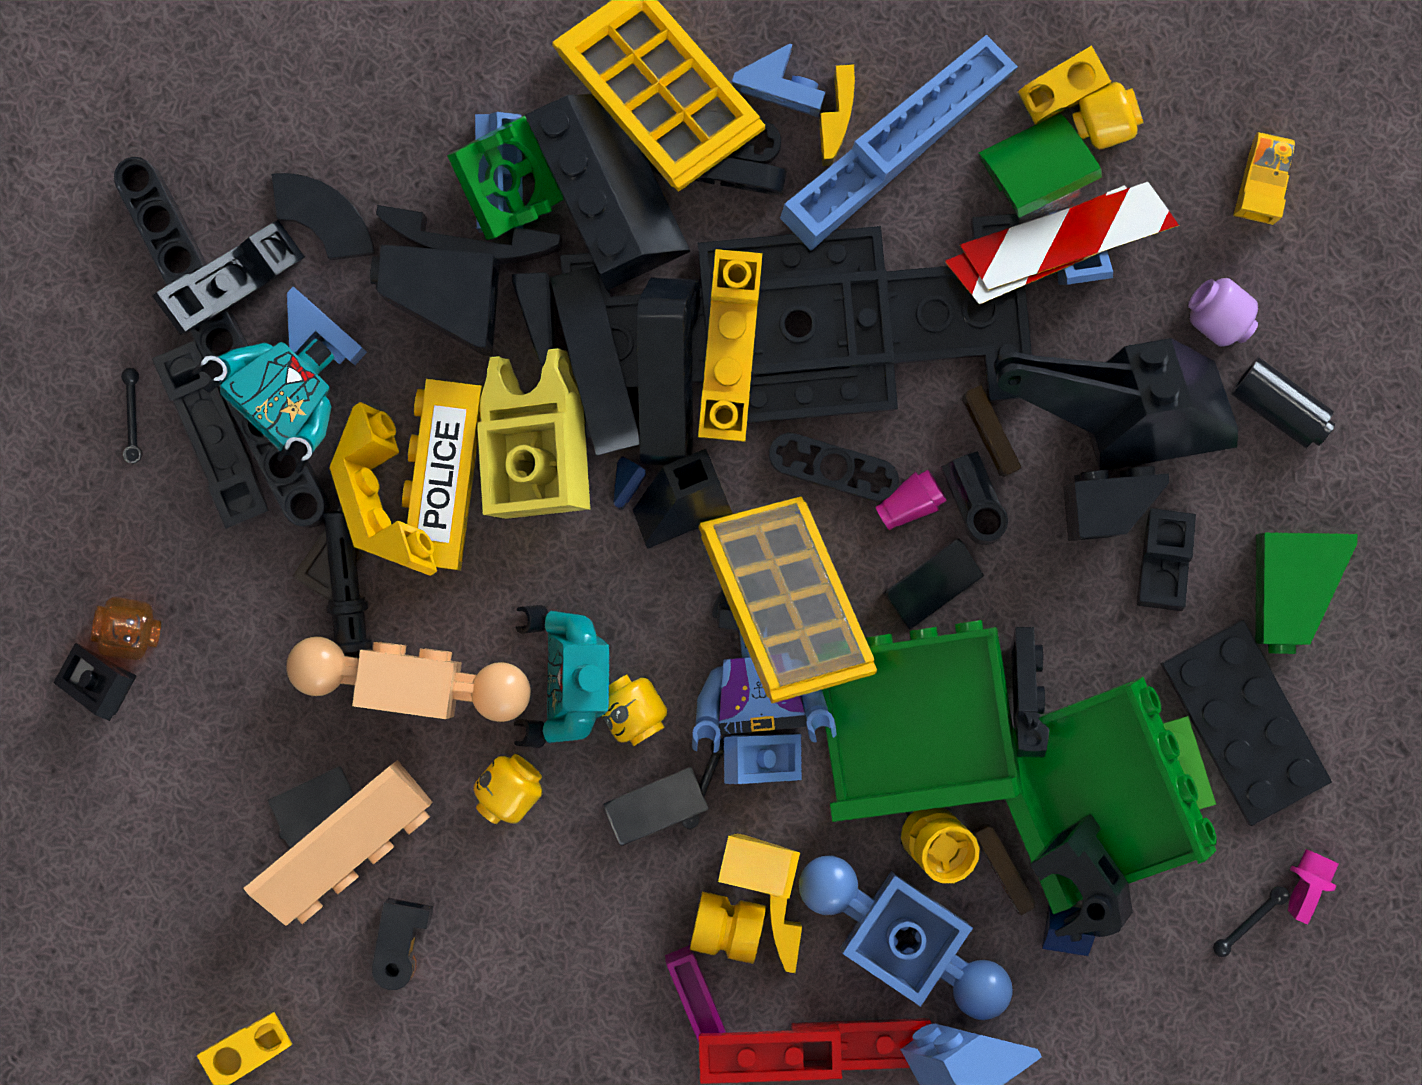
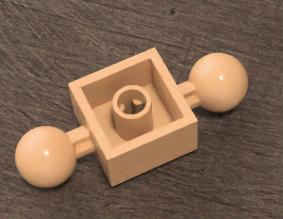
M309 637L297 643L287 658V675L297 690L310 696H323L334 691L340 684L355 686L352 703L354 707L449 719L454 717L456 700L473 702L477 711L489 720L506 722L515 719L523 713L531 695L529 681L518 667L509 663L498 662L484 667L477 675L461 673L462 662L451 661L452 652L420 648L419 656L405 654L406 645L373 642L372 650H360L359 658L344 656L341 648L327 638Z

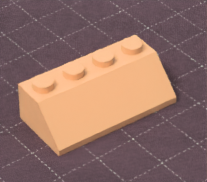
M397 760L243 889L285 926L295 918L303 924L323 907L318 900L331 888L338 895L359 877L353 869L368 858L372 864H375L392 850L394 845L389 839L402 828L409 835L430 818L425 809L433 802Z

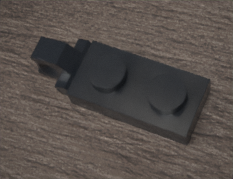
M1015 627L1011 645L1017 757L1042 758L1045 757L1049 736V728L1039 720L1040 714H1044L1045 688L1044 686H1037L1036 672H1042L1043 645L1035 644L1034 627Z

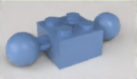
M821 856L809 862L803 869L799 878V893L808 908L822 915H836L843 912L857 921L840 947L842 954L920 1007L939 978L953 986V996L957 1006L971 1018L988 1020L999 1016L1006 1010L1010 1004L1013 992L1012 982L1008 973L995 962L976 960L967 963L955 955L973 929L968 922L892 871L874 898H871L858 889L855 871L845 860L839 857ZM909 927L914 928L912 935L915 937L916 943L913 946L905 943L901 949L896 947L898 944V939L895 936L896 932L900 929L905 931Z

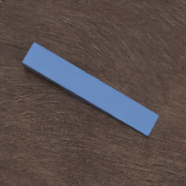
M985 35L859 137L848 153L784 204L780 219L812 251L1015 73L1018 66L988 35Z

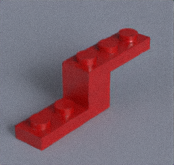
M930 1018L802 1022L791 1023V1031L699 1034L700 1084L842 1079V1070L910 1068L901 1049L913 1041L912 1036L916 1031L931 1024Z

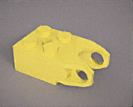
M558 348L548 350L546 361L542 368L541 379L537 387L527 394H524L520 389L510 360L500 356L490 357L487 377L480 398L481 422H477L483 515L509 519L590 510L584 408L567 351Z

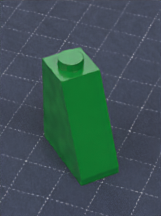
M1269 532L1256 534V644H1268V653L1296 654V645L1311 644L1357 546L1358 534Z

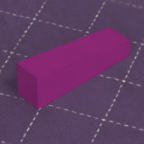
M690 945L666 954L667 968L698 1043L699 1034L727 1033L694 951L690 950Z

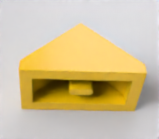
M743 834L729 835L718 882L790 899L800 852Z

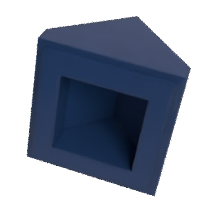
M1048 905L1042 949L1089 956L1095 939L1093 932L1082 933V939L1076 942H1071L1069 935L1057 937L1054 933L1062 927L1067 916L1081 908L1072 906L1070 909L1053 914L1050 905Z

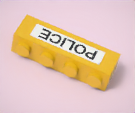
M426 379L425 390L417 389L415 397L414 416L421 417L419 435L412 434L410 437L408 462H415L413 481L405 480L402 507L409 508L407 524L425 531L430 537L434 546L432 556L436 568L461 571L478 445L477 422H481L480 398L483 387L480 385Z

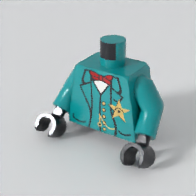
M314 339L298 356L283 342L278 343L274 347L267 343H260L233 349L219 357L207 356L192 371L193 375H196L198 372H205L210 376L211 381L204 387L206 392H212L222 380H225L220 385V394L281 451L277 458L280 462L287 455H291L298 460L299 464L295 469L297 473L303 471L314 450L326 437L332 408L329 399L326 397L330 387L318 374L335 357L317 339Z
M543 605L518 607L516 611L525 612L528 623L524 626H516L517 632L521 634L544 632L545 630L548 632L547 721L544 723L537 720H516L514 726L525 727L526 735L522 741H514V744L516 746L540 748L546 741L554 743L584 739L591 733L596 719L608 711L609 645L597 636L593 622L584 615L550 611L548 613V610Z

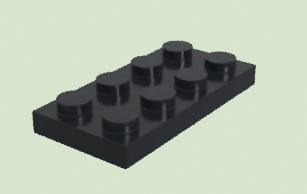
M1244 620L1235 622L1160 663L1248 825L1253 826L1332 783Z

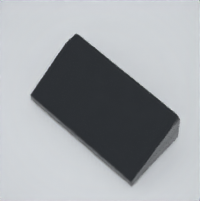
M958 538L892 585L883 594L910 630L984 575L965 545Z

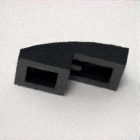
M1150 508L1146 524L1136 606L1183 611L1186 607L1189 562L1193 558L1196 514Z

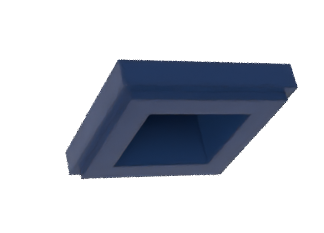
M621 456L617 462L613 505L619 510L626 507L647 476L645 469L624 456Z

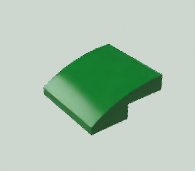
M1061 113L978 152L983 165L999 192L1003 190L1018 218L1102 178L1101 167L1073 126Z

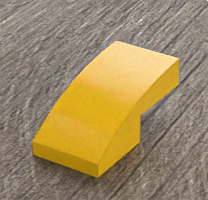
M854 64L835 67L834 83L837 112L820 114L822 166H831L846 134L854 98Z
M769 894L771 926L778 954L785 971L795 973L802 925L800 922L784 920L787 898Z

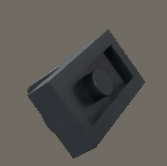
M75 643L54 684L94 715L110 721L112 716L118 712L137 676L84 646Z

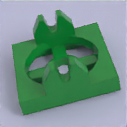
M525 116L516 118L447 155L486 240L496 238L514 227L538 219L539 215L552 211L551 207L563 200ZM504 143L514 145L522 151L525 159L515 164L511 161L503 160L497 146ZM484 154L489 166L485 172V180L479 182V162ZM498 166H504L511 173L512 185L507 192L501 191L495 185L493 176ZM532 172L535 179L534 192L529 203L525 206L518 189L521 184V177ZM492 193L496 197H504L511 213L500 211L490 204L486 196Z

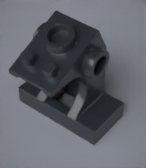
M1091 813L1056 834L1030 864L1040 880L1051 874H1060L1070 878L1077 885L1083 897V907L1067 916L1062 927L1054 932L1057 937L1069 935L1071 942L1080 941L1082 933L1093 932V935L1096 937L1113 935L1121 930L1133 913L1128 881L1096 837L1101 827Z

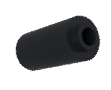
M1259 357L1251 363L1231 391L1232 396L1305 448L1313 442L1320 446L1335 427V423L1330 420L1334 413L1332 409Z

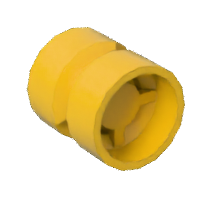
M942 807L912 812L907 817L901 833L903 847L933 880L942 884L955 883L965 879L974 870L979 860L980 850L977 839L948 809Z
M702 891L690 950L710 955H716L720 950H724L728 959L754 964L766 906L740 900L734 906L730 905L728 897Z

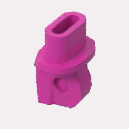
M1305 849L1298 867L1291 866L1290 871L1301 877L1293 890L1288 904V911L1294 919L1308 925L1322 890L1335 891L1337 885L1331 883L1339 865L1338 863Z

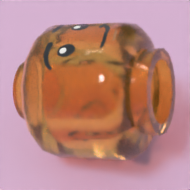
M116 596L110 597L104 606H96L90 641L97 643L98 651L104 656L138 661L146 654L148 647L157 648L161 621L153 619V609L148 602Z

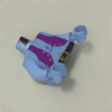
M765 628V633H761L763 638H767V628ZM739 630L742 658L723 659V666L711 670L697 698L696 726L692 732V749L697 751L698 741L701 738L713 740V752H717L720 747L721 735L807 727L809 738L812 742H817L815 730L820 726L829 727L834 738L837 735L835 721L832 714L828 712L822 690L771 704ZM788 653L770 655L778 674L805 667L802 661L790 659Z

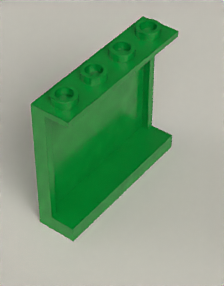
M982 620L954 624L956 633L938 636L937 627L909 631L910 640L893 642L892 634L865 638L874 657V664L877 668L876 674L822 689L828 712L834 718L837 735L833 738L831 729L825 726L837 801L830 803L832 822L1010 799L1023 794L997 627L983 629ZM846 641L820 644L821 654H816L819 662L851 654V651L848 649Z
M1144 677L1039 717V720L1049 728L1045 757H1017L1023 794L1015 798L1005 799L1031 862L1034 861L1056 834L1090 813L1101 827L1096 837L1128 881V884L1196 860L1198 864L1203 863L1217 851L1215 847L1217 837L1214 827L1208 818L1202 817L1196 802L1198 800V791L1195 782L1189 774H1184L1178 760L1180 755L1178 742L1174 734L1170 730L1165 729L1159 715L1161 712L1159 697L1153 687L1147 686ZM1013 726V732H1014V738H1015V745H1016V731H1014V726ZM1051 874L1043 880L1039 879L1053 914L1070 909L1078 901L1083 900L1077 885L1070 878L1060 874Z

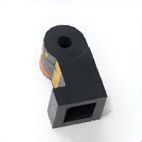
M388 898L384 902L372 965V975L380 987L387 990H398L411 980L416 970V959L412 953L416 929H427L429 927L434 906Z

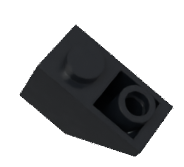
M707 449L664 465L633 508V513L647 549L698 529L699 524L702 522L733 514Z

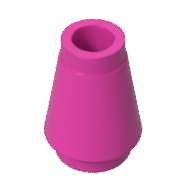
M927 469L919 475L915 471L889 498L883 500L875 508L886 527L891 530L896 526H901L940 511L938 506L946 502L947 499L937 481Z

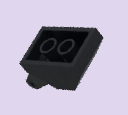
M1172 338L1124 346L1107 362L1035 356L1019 352L1004 353L994 361L993 368L1000 389L1088 431L1099 470H1111L1237 448L1238 427L1215 361Z

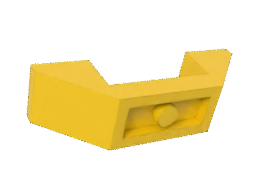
M715 249L698 438L745 442L763 253Z
M359 402L352 408L329 467L353 545L376 556L431 576L437 572V568L432 556L434 546L430 537L425 531L401 521L391 524L390 518L382 508L378 495L379 482L371 471L399 453L394 438L396 434L395 425L384 411H379Z

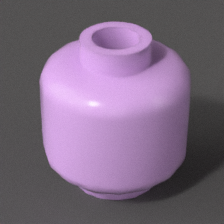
M1231 279L1207 280L1194 292L1189 301L1188 307L1191 309L1190 323L1220 347L1229 346L1236 341L1239 343L1247 341L1258 326V322L1255 320L1258 312L1257 301Z

